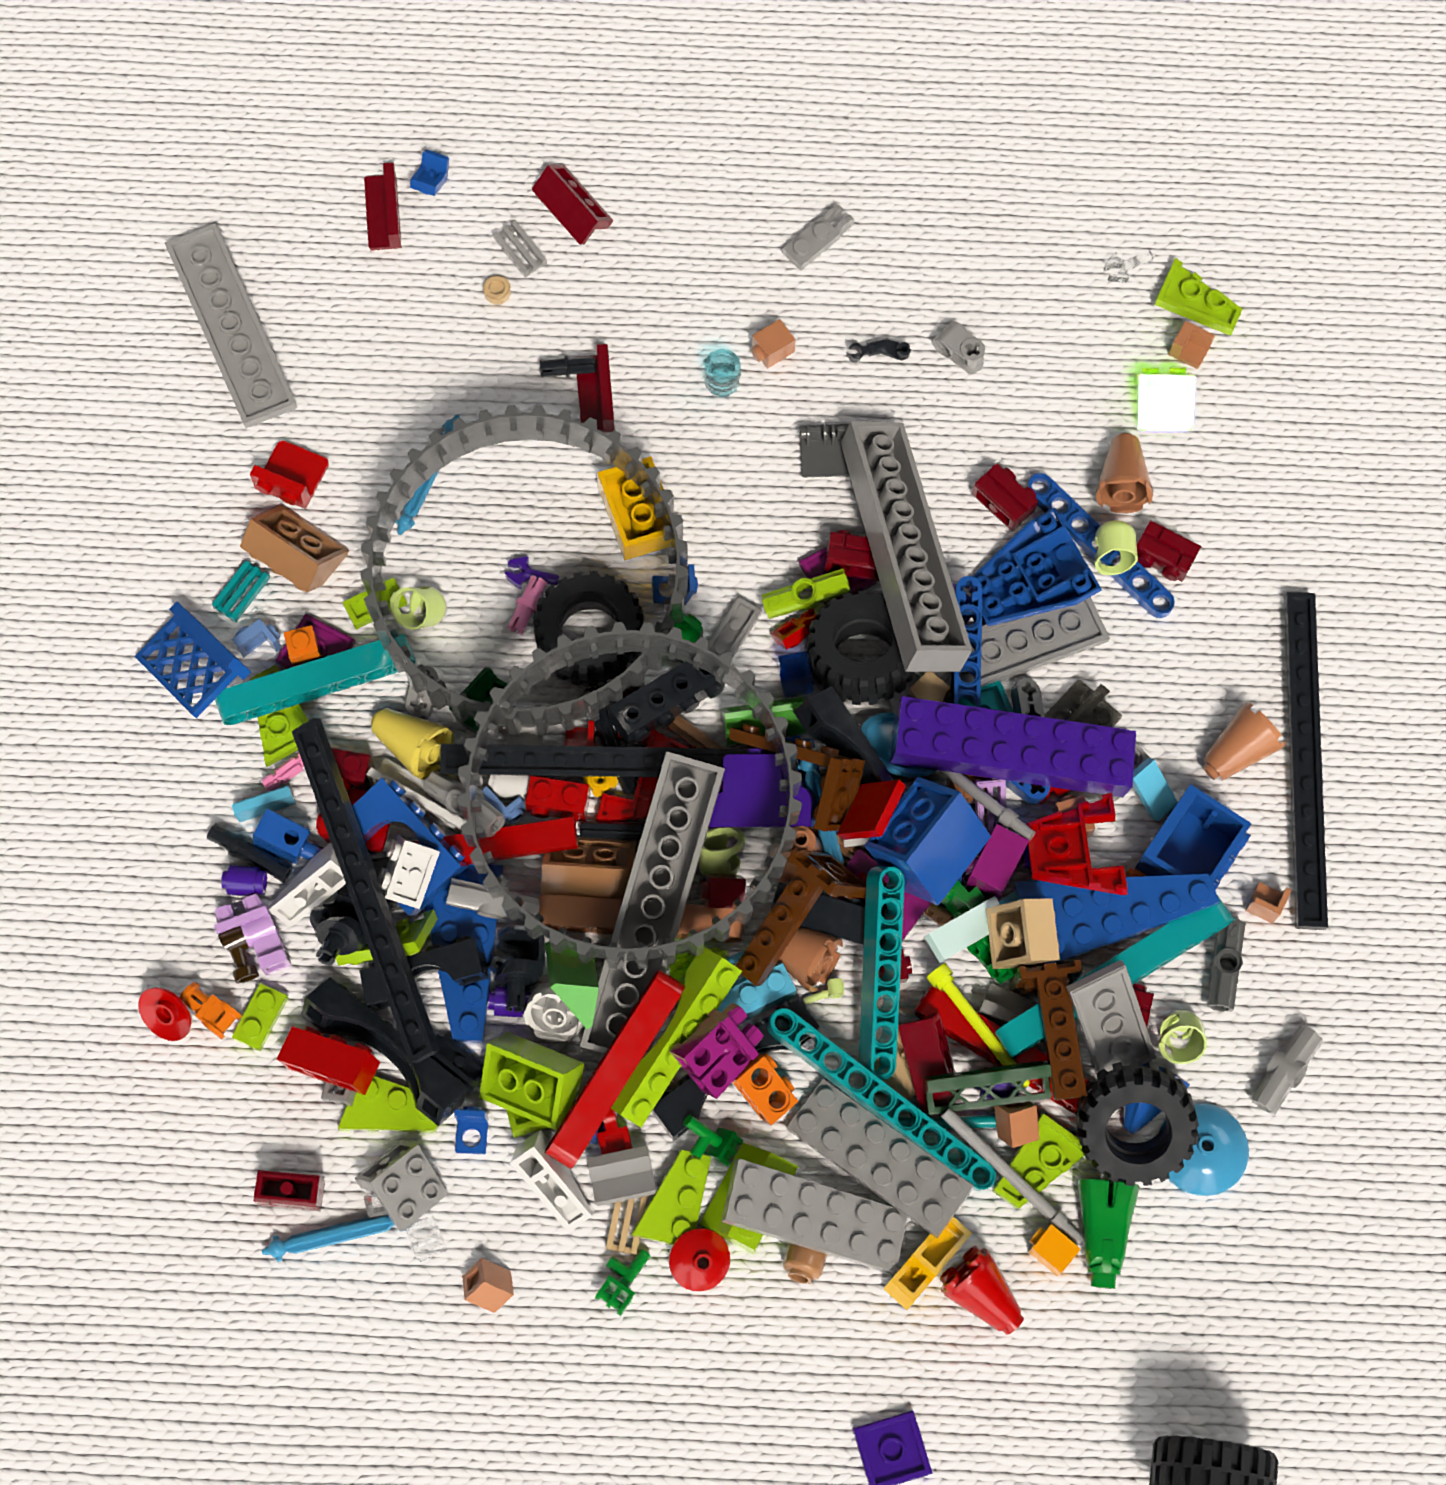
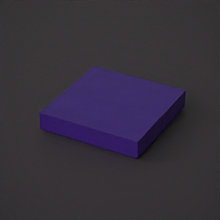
M914 1410L852 1428L868 1485H898L933 1474Z

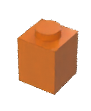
M312 625L283 632L289 659L293 667L322 658L318 638Z

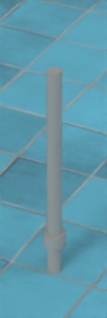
M940 771L999 818L998 822L1007 829L1012 828L1029 841L1034 837L1036 832L1022 822L1015 811L1011 808L1006 809L966 776L961 773Z
M947 1108L942 1113L941 1117L1048 1219L1046 1223L1049 1226L1052 1224L1077 1246L1082 1243L1084 1237L1068 1222L1069 1218L1060 1209L1055 1210L954 1111Z

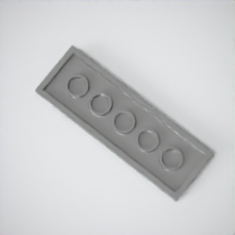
M824 1079L821 1080L786 1127L793 1135L937 1239L974 1189V1186Z
M737 1159L734 1160L721 1222L894 1274L897 1273L907 1216L894 1207L749 1161Z

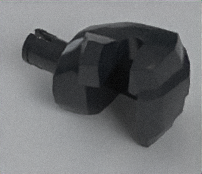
M350 894L336 895L332 901L324 903L323 907H316L311 910L309 916L310 923L313 926L317 940L322 945L316 952V957H320L318 961L322 964L331 965L335 962L338 955L352 954L367 944Z
M510 925L499 933L496 949L505 954L512 955L514 959L506 960L493 956L488 961L487 967L495 974L494 981L496 983L507 986L506 1010L511 1012L512 1007H514V1012H522L526 1007L525 987L537 984L545 968L544 935L539 936L535 940L528 936L524 925Z

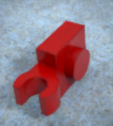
M610 1109L603 1120L606 1131L597 1133L602 1155L633 1149L628 1126L619 1128L616 1112Z

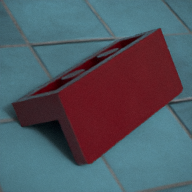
M394 162L383 163L384 175L364 178L368 246L371 251L402 248L398 185Z
M547 165L532 187L534 194L580 245H584L595 229H608L614 221L565 165Z
M598 344L597 355H591L596 360V371L594 373L577 374L580 422L584 423L591 417L597 420L598 430L606 433L615 430L608 344Z
M940 1012L928 1014L922 1020L904 1023L898 1027L919 1107L925 1114L928 1113L923 1077L955 1072ZM950 1091L933 1093L934 1106L947 1105L954 1094ZM957 1098L954 1104L961 1103L962 1100Z

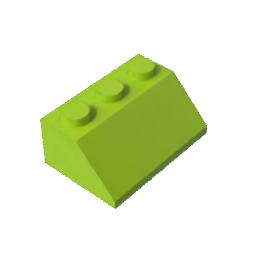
M506 1032L487 1042L479 1098L548 1128L557 1130L580 1091L584 1063Z
M742 1143L699 1226L716 1232L723 1239L754 1255L764 1235L721 1222L734 1160L742 1159L793 1176L796 1175L798 1166L772 1152Z

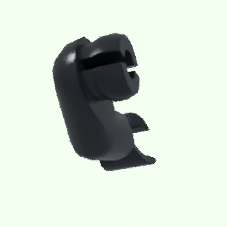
M887 338L869 342L865 346L855 342L850 345L849 349L857 350L859 356L850 355L849 360L856 363L864 355L870 357L882 354L903 361L909 357L911 353L909 348L911 346L906 342L900 343Z

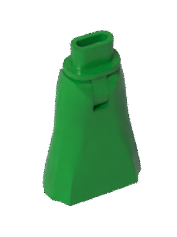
M1078 1179L1084 1252L1087 1267H1091L1087 1268V1272L1091 1273V1287L1116 1288V1275H1121L1131 1222L1140 1188L1138 1184L1127 1186L1124 1185V1182L1120 1181L1109 1184L1108 1180Z

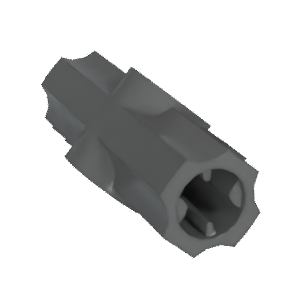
M1235 919L1231 924L1217 932L1214 956L1210 964L1211 978L1206 1006L1212 1010L1221 1012L1234 1011L1239 970L1243 965L1241 955L1246 925L1240 919ZM1220 959L1229 960L1233 970L1227 971L1223 969L1220 965Z

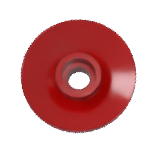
M151 987L141 994L138 1001L140 1016L145 1025L155 1035L164 1040L179 1041L189 1034L192 1025L191 1016L184 1002L176 994L162 987Z
M696 1228L683 1233L676 1239L669 1253V1269L673 1278L679 1285L690 1291L700 1292L714 1288L724 1279L730 1266V1251L726 1242L719 1234L705 1228ZM701 1257L707 1258V1263L704 1267H698L697 1261Z

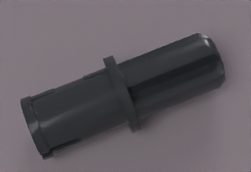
M568 355L560 359H540L541 377L566 375L567 378H570L571 374L594 373L596 371V360L593 356L569 358Z

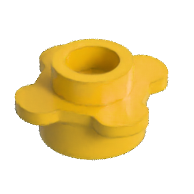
M583 777V782L589 785L593 796L600 798L603 794L608 793L611 788L617 786L618 779L617 777ZM602 778L603 782L599 783L597 780Z

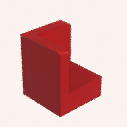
M588 720V727H574L573 730L566 731L564 746H595L594 720Z

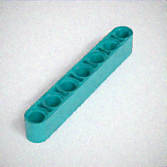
M399 634L394 640L400 648L403 645L408 647L412 656L409 659L415 664L416 660L406 635ZM380 640L225 688L214 701L223 724L227 726L235 725L398 673V671L395 669L387 650H384Z
M878 865L871 868L868 872L866 884L858 1062L879 1079L885 1080L894 1074L897 1060L905 881L902 871L898 868ZM887 873L889 881L884 887L882 879L884 874ZM886 903L887 914L882 917L881 908ZM885 935L886 943L881 948L879 941L881 936ZM883 965L885 972L883 977L879 978L878 971ZM882 996L883 1005L878 1009L877 1000ZM881 1026V1037L876 1040V1030ZM877 1058H880V1067L875 1071L874 1063Z

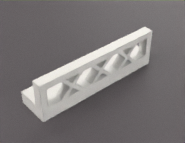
M384 758L377 770L372 767L369 769L366 775L371 786H374L381 778L390 779L391 781L393 779L397 780L406 790L404 796L410 802H417L426 812L424 816L456 834H462L461 826L467 820L461 815L454 816L450 814L445 805L425 795V790L422 789L424 780L413 776L407 769L387 758Z

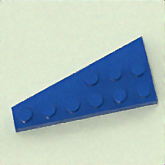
M470 864L456 878L483 885V881L488 873L478 874L474 864ZM488 864L496 878L503 874V865ZM448 885L425 907V912L434 909L438 918L430 932L432 945L442 944L446 946L453 944L454 940L459 937H475L483 944L486 962L488 963L490 958L494 956L498 919L478 915L477 911L445 905ZM489 969V979L465 986H460L454 982L448 973L438 971L452 1039L454 1041L484 1044L492 972Z

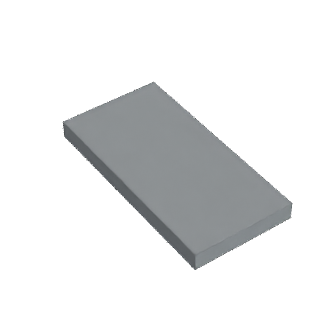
M1122 960L1066 986L1096 1073L1103 1068L1109 1072L1113 1070L1112 1064L1121 1062L1122 1066L1130 1065V1060H1140V1064L1144 1065L1157 1058L1126 965Z

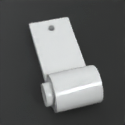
M522 727L518 736L510 735L508 730L505 745L542 746L544 735H538L534 727ZM490 775L488 788L493 790L494 795L497 797L512 800L520 797L526 802L530 776Z

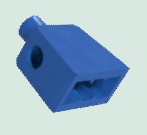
M266 809L253 834L255 846L295 865L298 864L301 857L310 861L323 849V847L310 842V831L269 809ZM294 840L297 843L294 845H289L286 842Z

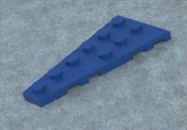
M1209 874L1126 877L1127 895L1106 893L1044 881H1020L1014 883L1021 900L1053 899L1060 960L1047 963L1056 962V964L1220 904Z

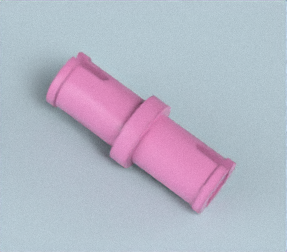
M533 575L530 576L522 597L517 598V607L506 626L513 632L518 630L517 633L520 635L524 634L532 614L537 612L536 605L548 584L541 578H538L537 581V577Z

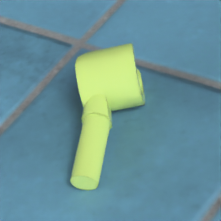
M834 978L827 980L828 990L804 997L805 1004L807 1005L823 998H841L844 994L842 979Z

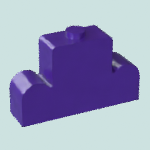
M747 749V754H732L723 757V768H725L723 789L720 788L709 828L784 827L785 818L778 817L780 805L786 806L785 791H779V782L784 779L781 765L775 766V754H765L764 749ZM800 787L798 795L793 798L802 802L801 812L797 824L790 825V827H814V811L818 805L817 797L811 789Z

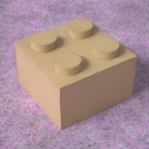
M1022 899L986 908L993 969L1028 967L1060 960L1053 899Z

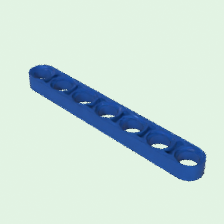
M1038 473L1031 476L1028 481V487L1033 490V483L1043 482L1048 489L1045 493L1041 494L1035 492L1036 499L1038 500L1037 506L1046 512L1052 509L1053 502H1064L1067 505V511L1058 512L1072 539L1094 560L1097 550L1093 548L1092 542L1095 540V533L1100 525L1048 475ZM1076 520H1082L1087 524V530L1078 532L1074 530L1072 523ZM1113 550L1100 558L1101 563L1106 566H1113V560L1121 559L1120 552ZM1138 561L1130 570L1121 574L1110 575L1153 617L1165 618L1172 612L1175 604L1173 595ZM1136 578L1144 579L1148 583V588L1143 591L1137 590L1133 586V580ZM1156 598L1165 599L1168 602V608L1166 610H1158L1155 608L1153 600Z

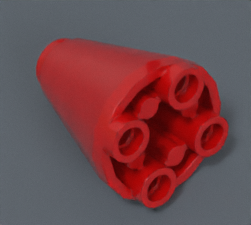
M975 1245L965 1252L962 1257L964 1259L963 1262L956 1268L953 1266L948 1268L940 1276L939 1280L943 1283L941 1292L945 1297L997 1331H1003L1005 1335H1009L1024 1321V1317L1021 1315V1308L992 1253L986 1248L979 1249Z

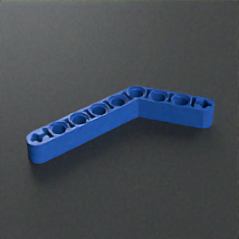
M964 576L958 581L954 591L962 616L969 615L974 620L973 625H965L974 652L969 655L960 672L966 671L971 673L974 681L970 683L963 682L959 678L960 672H952L951 703L958 704L961 700H968L973 707L981 708L982 585L977 578ZM964 588H969V592L972 593L969 604H965L966 592L963 591ZM1006 780V787L1029 804L1040 803L1050 791V787L1041 786L1039 791L1033 794L1030 790L1034 784L1023 783L1021 786L1019 782Z

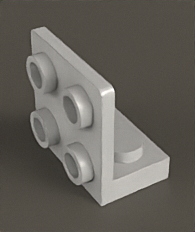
M403 1140L354 1178L360 1188L375 1193L398 1231L407 1229L448 1194L419 1145Z

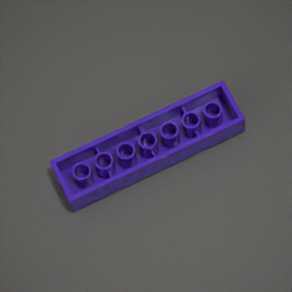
M901 696L895 708L890 763L1102 795L1112 793L1113 796L1123 798L1133 786L1136 731Z

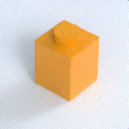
M1051 1224L1046 1230L1040 1227L1029 1240L1033 1246L1028 1252L1058 1277L1081 1248Z

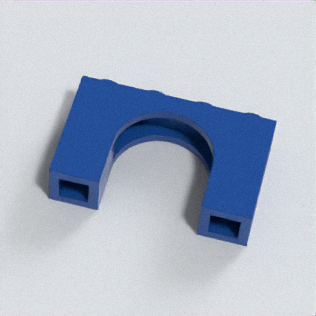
M381 778L352 806L365 843L385 825L393 822H402L415 832L419 844L440 851L420 909L397 902L409 916H417L450 884L451 878L456 879L468 866L463 861L465 855L455 845L450 847L443 839L446 836L443 830L435 823L430 825L423 817L426 814L424 809L417 802H410L404 796L406 793L405 788L395 779L391 781L390 779Z

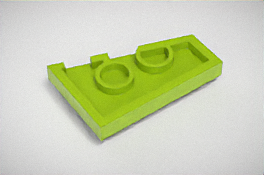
M1175 258L1154 305L1231 336L1243 309L1218 289L1212 290L1202 282L1203 278L1196 272L1190 273L1182 266L1183 262Z
M275 664L251 677L250 680L279 672V669ZM299 704L257 717L266 767L298 751L292 731L308 721Z
M374 1076L365 1096L356 1093L353 1105H347L338 1130L436 1133L439 1126L415 1108L410 1088Z
M1040 1114L1038 1117L1039 1139L1021 1145L1008 1164L1038 1193L1084 1157L1079 1139L1045 1114ZM1002 1175L991 1190L1016 1209L1021 1208L1028 1202Z

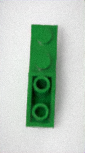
M957 881L941 903L953 914L954 918H957L987 899L977 887L968 892ZM989 935L967 947L968 951L976 956L987 969L988 974L996 979L1000 985L1012 978L1018 970L1017 968L993 969Z

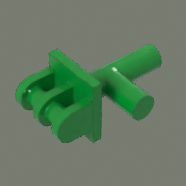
M688 1115L683 1121L684 1126L699 1136L690 1154L698 1159H701L702 1155L705 1154L721 1165L729 1167L730 1157L736 1155L737 1151L735 1149L737 1145L742 1144L744 1140L736 1132L718 1127L716 1132H714L692 1115Z
M640 1249L629 1266H626L612 1256L606 1267L621 1278L618 1281L609 1275L596 1294L595 1299L597 1301L602 1299L607 1303V1308L610 1309L612 1306L618 1311L617 1315L621 1317L632 1303L635 1292L629 1289V1287L651 1257L650 1254Z

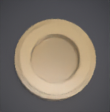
M503 276L489 277L483 285L485 299L491 304L499 305L505 303L511 296L509 281Z

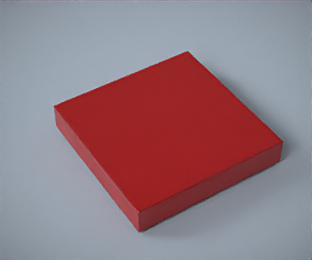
M900 780L861 784L837 835L844 840L882 836L906 785Z

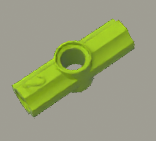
M840 569L812 579L801 578L793 585L762 594L761 596L764 609L770 620L801 609H814L820 603L832 600L833 598H839L845 593H851L844 569ZM812 589L813 593L810 598L800 599V593L803 590Z

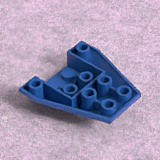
M1055 507L1030 520L973 575L982 585V616L988 627L1077 605L1102 591Z

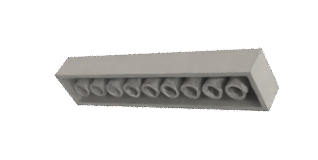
M851 421L841 441V446L905 672H960L972 652V647L904 423Z
M666 751L611 938V942H617V948H638L637 943L644 942V947H655L663 945L666 938H670L671 942L676 941L725 774V768ZM662 957L649 959L646 969H638L634 960H621L617 969H611L608 967L607 960L605 959L598 982L599 991L593 1026L588 1030L585 1028L580 1047L605 1054L654 974L659 969L667 973L669 965L666 964Z

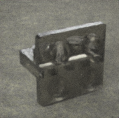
M1077 680L1045 714V717L1114 727L1121 720L1122 714L1106 702L1110 690L1104 685L1100 684L1094 691L1082 680Z

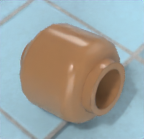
M788 1243L783 1260V1268L791 1280L802 1284H810L812 1280H817L821 1277L827 1254Z

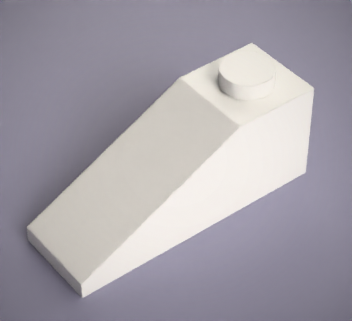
M331 843L306 864L268 908L272 914L290 928L310 913L313 908L319 906L346 884Z
M539 1130L517 1145L510 1164L567 1232L591 1218L593 1212L569 1169L544 1153L550 1141Z

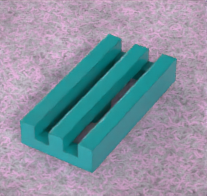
M245 560L211 604L213 609L237 623L270 580V576L265 572H261L256 566L253 567L250 562ZM256 577H258V581L254 584L251 590L240 602V604L237 606L234 612H230L235 603L246 592V589L249 587L252 581Z

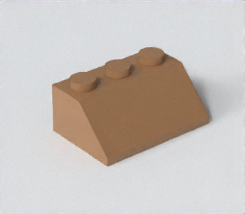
M283 505L251 518L240 544V548L248 552L253 559L261 561L270 567L275 574L283 576L292 582L297 589L306 593L322 586L349 553L346 547Z
M577 837L578 848L544 853L541 895L623 899L636 857L637 841Z

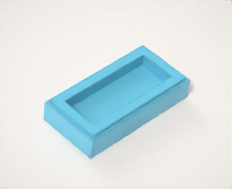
M1148 757L1134 769L1133 787L1151 819L1158 822L1177 805L1178 801L1154 759Z
M284 786L233 803L231 806L234 815L239 823L262 816L266 809L274 812L295 805L296 802L289 786Z

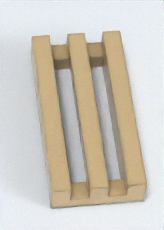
M648 1196L638 1198L641 1199L636 1225L645 1212ZM635 1198L628 1200L619 1245H615L614 1240L622 1201L615 1202L606 1250L637 1255L639 1237L634 1236L632 1247H626Z

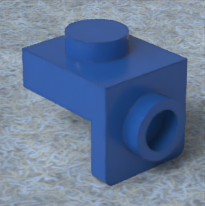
M424 150L421 166L412 176L410 188L418 190L423 194L436 196L448 180L449 157L430 150Z

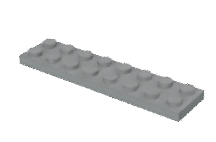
M211 224L165 242V246L245 429L297 409L295 399L217 224Z
M1091 597L1077 605L989 627L987 624L983 625L981 687L996 681L1009 679L1109 642L1110 637ZM966 671L959 673V678L963 682L970 683L974 681L971 673ZM915 672L913 680L909 683L907 682V688L901 693L895 691L894 698L888 700L894 715L901 696L911 697L909 688L926 672ZM933 672L951 688L952 672ZM951 692L944 702L951 698Z

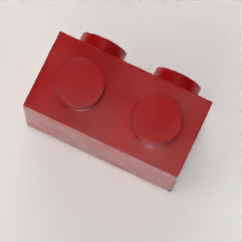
M530 776L525 802L527 812L538 818H548L549 816L560 819L574 817L576 823L578 821H586L591 796L590 787L587 784Z

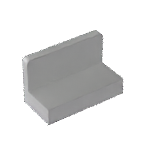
M991 983L978 1013L1002 1027L1038 1003Z
M648 1146L586 1158L595 1204L597 1206L653 1195L657 1192Z

